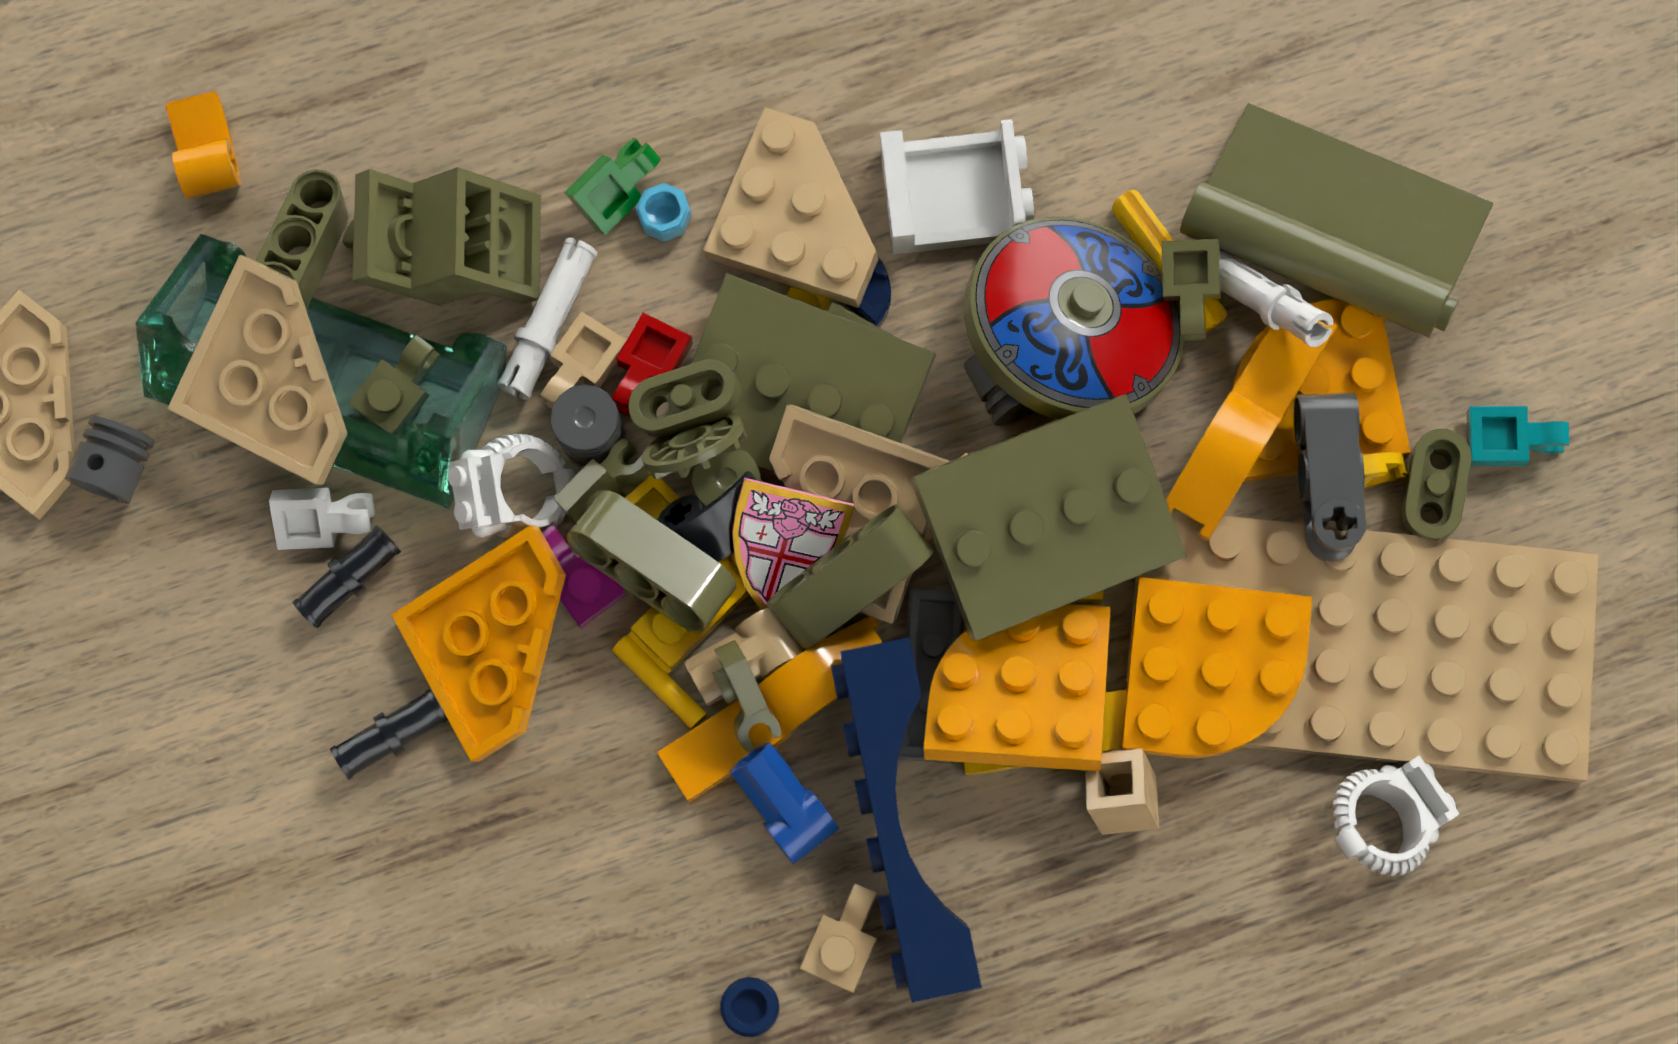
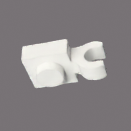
M329 488L272 490L269 499L277 550L334 547L337 537L336 533L363 534L371 532L370 517L375 516L373 496L369 493L351 494L339 501L331 502Z

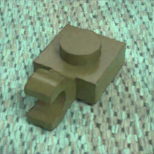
M1219 239L1162 241L1164 301H1180L1181 336H1184V341L1206 340L1204 299H1221Z
M417 335L414 336L403 350L396 368L381 359L349 400L348 404L394 439H397L430 396L418 384L434 367L441 355Z
M623 438L612 447L609 455L601 464L592 459L553 500L575 525L602 491H612L625 498L626 495L620 488L625 485L641 484L651 473L649 474L645 468L642 456L634 464L626 465L628 460L636 454L637 450L627 438Z
M733 640L714 649L722 666L721 669L712 672L727 704L737 700L740 705L739 714L734 721V733L740 745L747 752L754 749L748 734L750 728L757 723L766 724L774 738L780 737V724L774 713L767 707L746 657L737 642Z

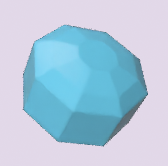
M666 183L644 190L636 206V212L645 235L662 242L684 235L692 218L684 192Z

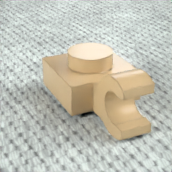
M581 311L550 354L552 363L560 367V369L550 379L541 393V397L546 399L544 405L552 410V406L559 395L569 388L583 385V383L600 388L617 365L616 358L627 339Z
M855 883L840 921L825 915L822 916L800 969L854 993L877 941V938L862 932V929L878 894Z

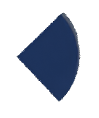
M878 257L879 260L859 308L848 304L845 305L857 316L880 328L890 309L891 285L887 269Z

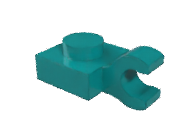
M1470 406L1466 412L1467 443L1472 456L1471 466H1526L1529 462V450L1543 454L1563 453L1564 446H1569L1570 444L1569 422H1528L1527 406Z

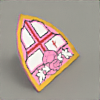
M744 478L736 503L732 527L734 557L745 589L760 610L768 608V601L785 584L843 541L855 507L854 504Z

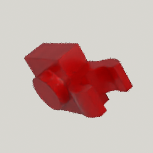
M642 312L616 358L618 366L627 370L626 375L612 396L613 401L617 403L616 406L620 413L631 418L629 414V399L639 383L650 377L678 369L693 345L691 335Z

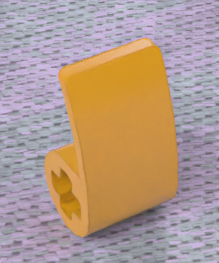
M210 91L168 102L165 108L177 147V151L172 153L173 165L184 197L188 200L241 186L236 154L218 93Z

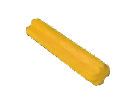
M1131 189L1120 195L1113 202L1112 212L1137 246L1152 258L1162 272V241H1174V239L1139 192ZM1204 299L1206 332H1209L1225 320L1227 311L1218 299Z

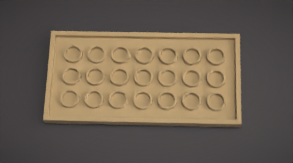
M1173 511L1171 515L1186 557L1135 577L1125 689H1127L1136 587L1139 577L1312 596L1308 655L1299 689L1291 704L1278 721L1262 735L1243 747L1407 764L1420 755L1425 764H1429L1434 768L1583 783L1588 780L1599 554L1447 538L1426 540L1417 535L1365 530L1363 537L1356 544L1350 555L1343 560L1329 562L1317 558L1308 549L1305 540L1304 524L1223 516L1207 542L1198 537L1204 525L1180 511ZM1326 526L1324 530H1333L1336 540H1341L1346 534V531H1339L1336 527Z

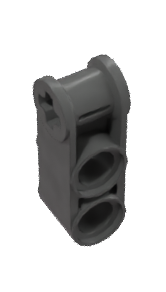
M1355 393L1296 395L1293 420L1295 439L1299 450L1298 485L1300 497L1303 501L1306 544L1308 549L1317 558L1329 562L1340 561L1351 554L1356 544L1360 542L1366 529L1363 496L1364 463L1362 452L1359 448L1360 417L1357 396ZM1329 521H1335L1337 530L1346 531L1341 540L1335 539L1333 530H1324Z

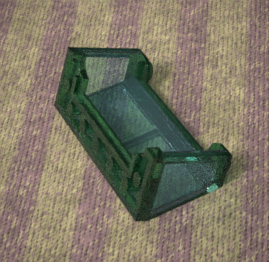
M200 234L135 322L143 395L166 405L170 404L239 255L246 256L239 246ZM312 298L307 314L348 433L332 466L449 509L454 500L453 487L448 480V462L460 460L461 454L466 450H476L501 391L497 386V382L502 377L506 368L507 344L497 341L486 334L472 332L460 334L454 341L452 348L422 338L441 355L434 367L418 384L430 396L411 421L406 422L399 435H395L382 430L349 405L348 402L381 359L396 368L403 350L416 335Z

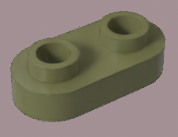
M714 359L702 360L650 377L639 383L629 399V414L633 422L649 435L655 437L669 436L729 415L740 401L742 393L741 383L738 376L723 362ZM715 386H722L720 396L715 400L709 401L708 394L710 390ZM669 402L670 407L667 414L657 418L656 412L659 406Z
M1449 429L1431 430L1420 438L1411 452L1401 509L1402 523L1410 535H1417L1426 540H1440L1449 537L1461 522L1472 456L1466 440L1455 431ZM1437 453L1444 456L1447 460V468L1444 470L1434 468L1429 460L1430 455ZM1421 508H1433L1438 514V522L1435 524L1425 522L1420 515Z

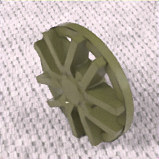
M731 412L724 418L669 436L658 437L642 454L644 466L656 480L676 471L679 472L681 478L686 477L691 467L702 463L704 470L711 467L710 458L735 451L741 447L739 441L747 438L743 422L738 414Z

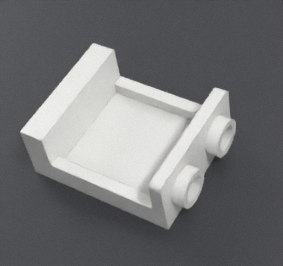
M1012 119L1001 120L1000 130L995 132L903 142L902 130L880 132V151L893 255L990 244L1009 228L1034 219L1031 187L1021 188L1019 174L1020 169H1027L1024 136H1014Z

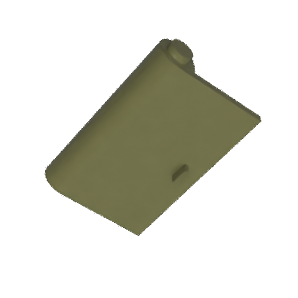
M1248 103L1208 182H1201L1194 192L1184 214L1180 233L1196 240L1219 239L1220 250L1429 338L1434 328L1445 332L1459 302V300L1450 297L1492 209L1493 202Z

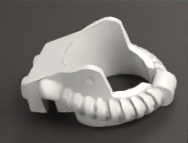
M525 434L504 435L485 445L482 450H466L461 454L460 460L448 462V480L453 487L455 499L454 516L459 523V530L471 529L476 537L484 538L489 535H497L508 540L530 525L538 526L541 532L551 525L557 528V525L561 524L566 514L553 500L556 495L546 497L542 509L533 519L524 514L515 516L506 504L500 489L501 472L506 459L514 458L516 455L525 457L533 462L542 474L553 472L557 495L576 476L575 468L567 469L564 466L566 464L564 459L559 458V452L553 449L549 443L544 442L540 438Z
M1419 755L1399 769L1392 765H1384L1379 772L1374 769L1369 771L1366 769L1347 776L1340 783L1334 796L1335 800H1333L1332 807L1335 810H1333L1332 814L1333 818L1336 819L1334 826L1336 829H1339V835L1334 840L1347 859L1357 857L1359 859L1358 863L1362 866L1368 865L1367 868L1369 870H1376L1378 874L1401 876L1412 872L1420 866L1430 847L1428 844L1436 843L1439 838L1438 828L1460 813L1456 809L1453 797L1449 793L1444 792L1435 779L1432 767L1429 764H1425ZM1359 796H1375L1389 803L1398 812L1403 830V842L1398 853L1392 854L1381 851L1373 845L1367 846L1355 829L1354 825L1357 824L1355 809Z

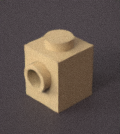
M1114 750L1102 753L1101 771L1085 770L1087 811L1101 834L1159 829L1157 778L1144 750Z

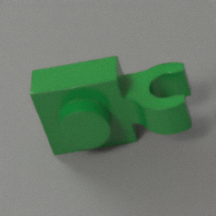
M632 138L619 150L615 162L612 158L602 154L564 193L597 232L606 235L638 204L642 195L634 185L659 164L661 158L648 143L641 145L636 138Z

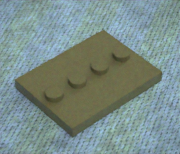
M726 273L691 364L706 359L719 360L738 376L742 393L737 407L732 412L740 416L747 438L739 441L741 445L739 449L747 452L758 466L775 472L769 458L787 405H795L902 444L936 353ZM715 386L710 390L708 394L709 401L715 400L720 396L722 386Z
M1120 395L910 477L969 636L974 641L1186 557L1184 547L1127 395Z

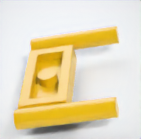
M734 552L719 561V563L734 577L736 589L704 631L701 633L688 631L651 607L630 628L631 632L619 640L612 649V652L691 730L700 725L708 713L668 674L749 595L735 562Z

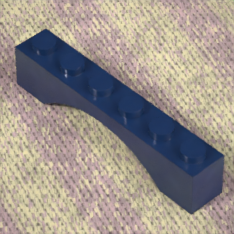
M910 637L840 651L842 663L831 665L837 699L849 698L854 721L842 724L849 758L861 755L865 779L855 780L854 783L861 815L873 813L877 836L866 838L872 871L873 873L885 872L889 891L887 895L878 896L885 931L896 929L901 952L890 954L896 988L898 990L908 987L912 1002L982 988L968 925L947 908L922 879L908 852L899 823L896 797L898 755L908 721L921 697Z

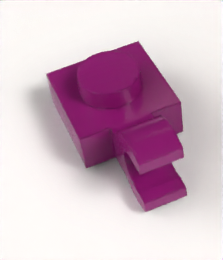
M551 525L542 532L566 574L560 601L581 629L626 596L625 591L617 582L580 556L577 557L554 525Z

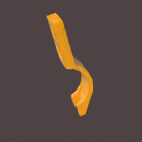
M1318 321L1325 327L1332 329V332L1328 339L1317 347L1308 346L1281 327H1279V330H1274L1270 327L1166 498L1170 513L1175 508L1204 525L1198 535L1201 539L1208 542L1257 458L1335 332L1337 324L1333 323V325L1327 326Z
M868 616L823 639L778 668L758 685L767 707L774 713L780 724L781 736L774 738L766 724L757 723L750 728L748 734L754 749L766 742H770L775 748L787 740L807 720L838 700L831 665L842 663L840 651L883 643L874 630L880 626L875 617ZM735 701L657 752L689 803L732 776L729 770L750 752H747L740 745L734 733V721L740 711L738 701Z

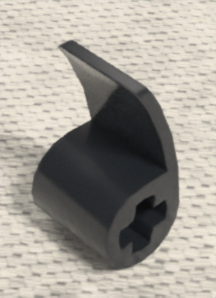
M750 471L745 472L729 489L706 507L703 506L697 497L692 495L678 498L667 505L657 520L719 562L734 552L732 527L736 503L744 478L757 479Z

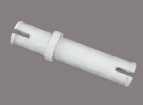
M574 238L565 239L560 255L526 326L518 328L514 336L517 345L502 377L497 382V386L501 390L514 397L520 392L519 397L521 399L529 400L531 398V392L547 358H550L551 352L556 347L555 341L585 277L598 255V252L592 246L579 240L576 247L574 246L576 243Z
M1220 250L1221 291L1260 314L1262 322L1274 330H1279V327L1284 328L1310 347H1317L1328 339L1332 329L1325 327L1318 321L1327 326L1333 325V318L1330 314L1307 303L1302 299L1300 292L1288 284H1283V287L1277 285Z

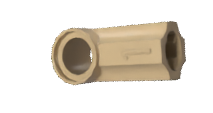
M769 607L741 622L735 628L734 634L683 661L707 706L724 698L712 673L722 668L714 649L735 640L746 657L755 680L760 677L762 680H765L778 668L804 651Z

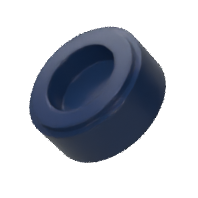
M745 977L736 980L727 987L721 999L720 1011L724 1023L731 1031L744 1037H757L765 1034L775 1025L780 1012V1003L775 990L767 982L759 978Z

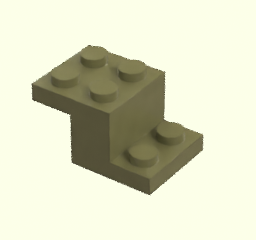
M459 167L415 183L371 169L355 174L352 281L439 306L481 292L523 304L536 301L540 296L541 195Z

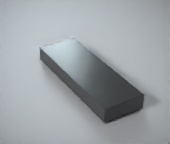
M910 587L906 638L910 637L921 697L908 721L898 759L953 764V762L924 760V740L931 683L942 657L964 632V620L953 591Z

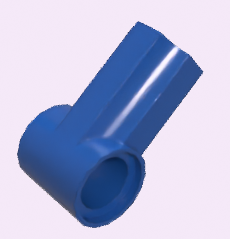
M766 742L750 751L729 770L730 774L765 819V822L762 824L793 865L839 830L838 825L809 788L807 790L803 788L793 774L792 769L770 742Z

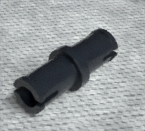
M376 525L372 529L373 531L341 560L338 557H334L327 564L330 570L298 599L296 598L292 602L302 616L314 627L319 628L322 625L321 623L353 594L359 597L365 592L367 588L364 584L394 556H398L402 552L379 526Z
M428 689L424 694L391 714L385 716L381 712L374 716V724L339 745H334L330 748V751L347 779L350 780L355 774L393 752L395 756H398L405 752V744L440 723H445L448 719L433 693Z

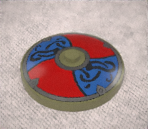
M1043 217L1011 227L1000 234L986 248L973 269L966 286L964 296L965 326L971 346L979 362L990 377L1007 394L1024 406L1047 417L1059 420L1120 395H1127L1132 411L1135 414L1159 395L1179 364L1184 344V336H1181L1179 301H1164L1163 275L1152 258L1128 238L1103 225L1072 217Z

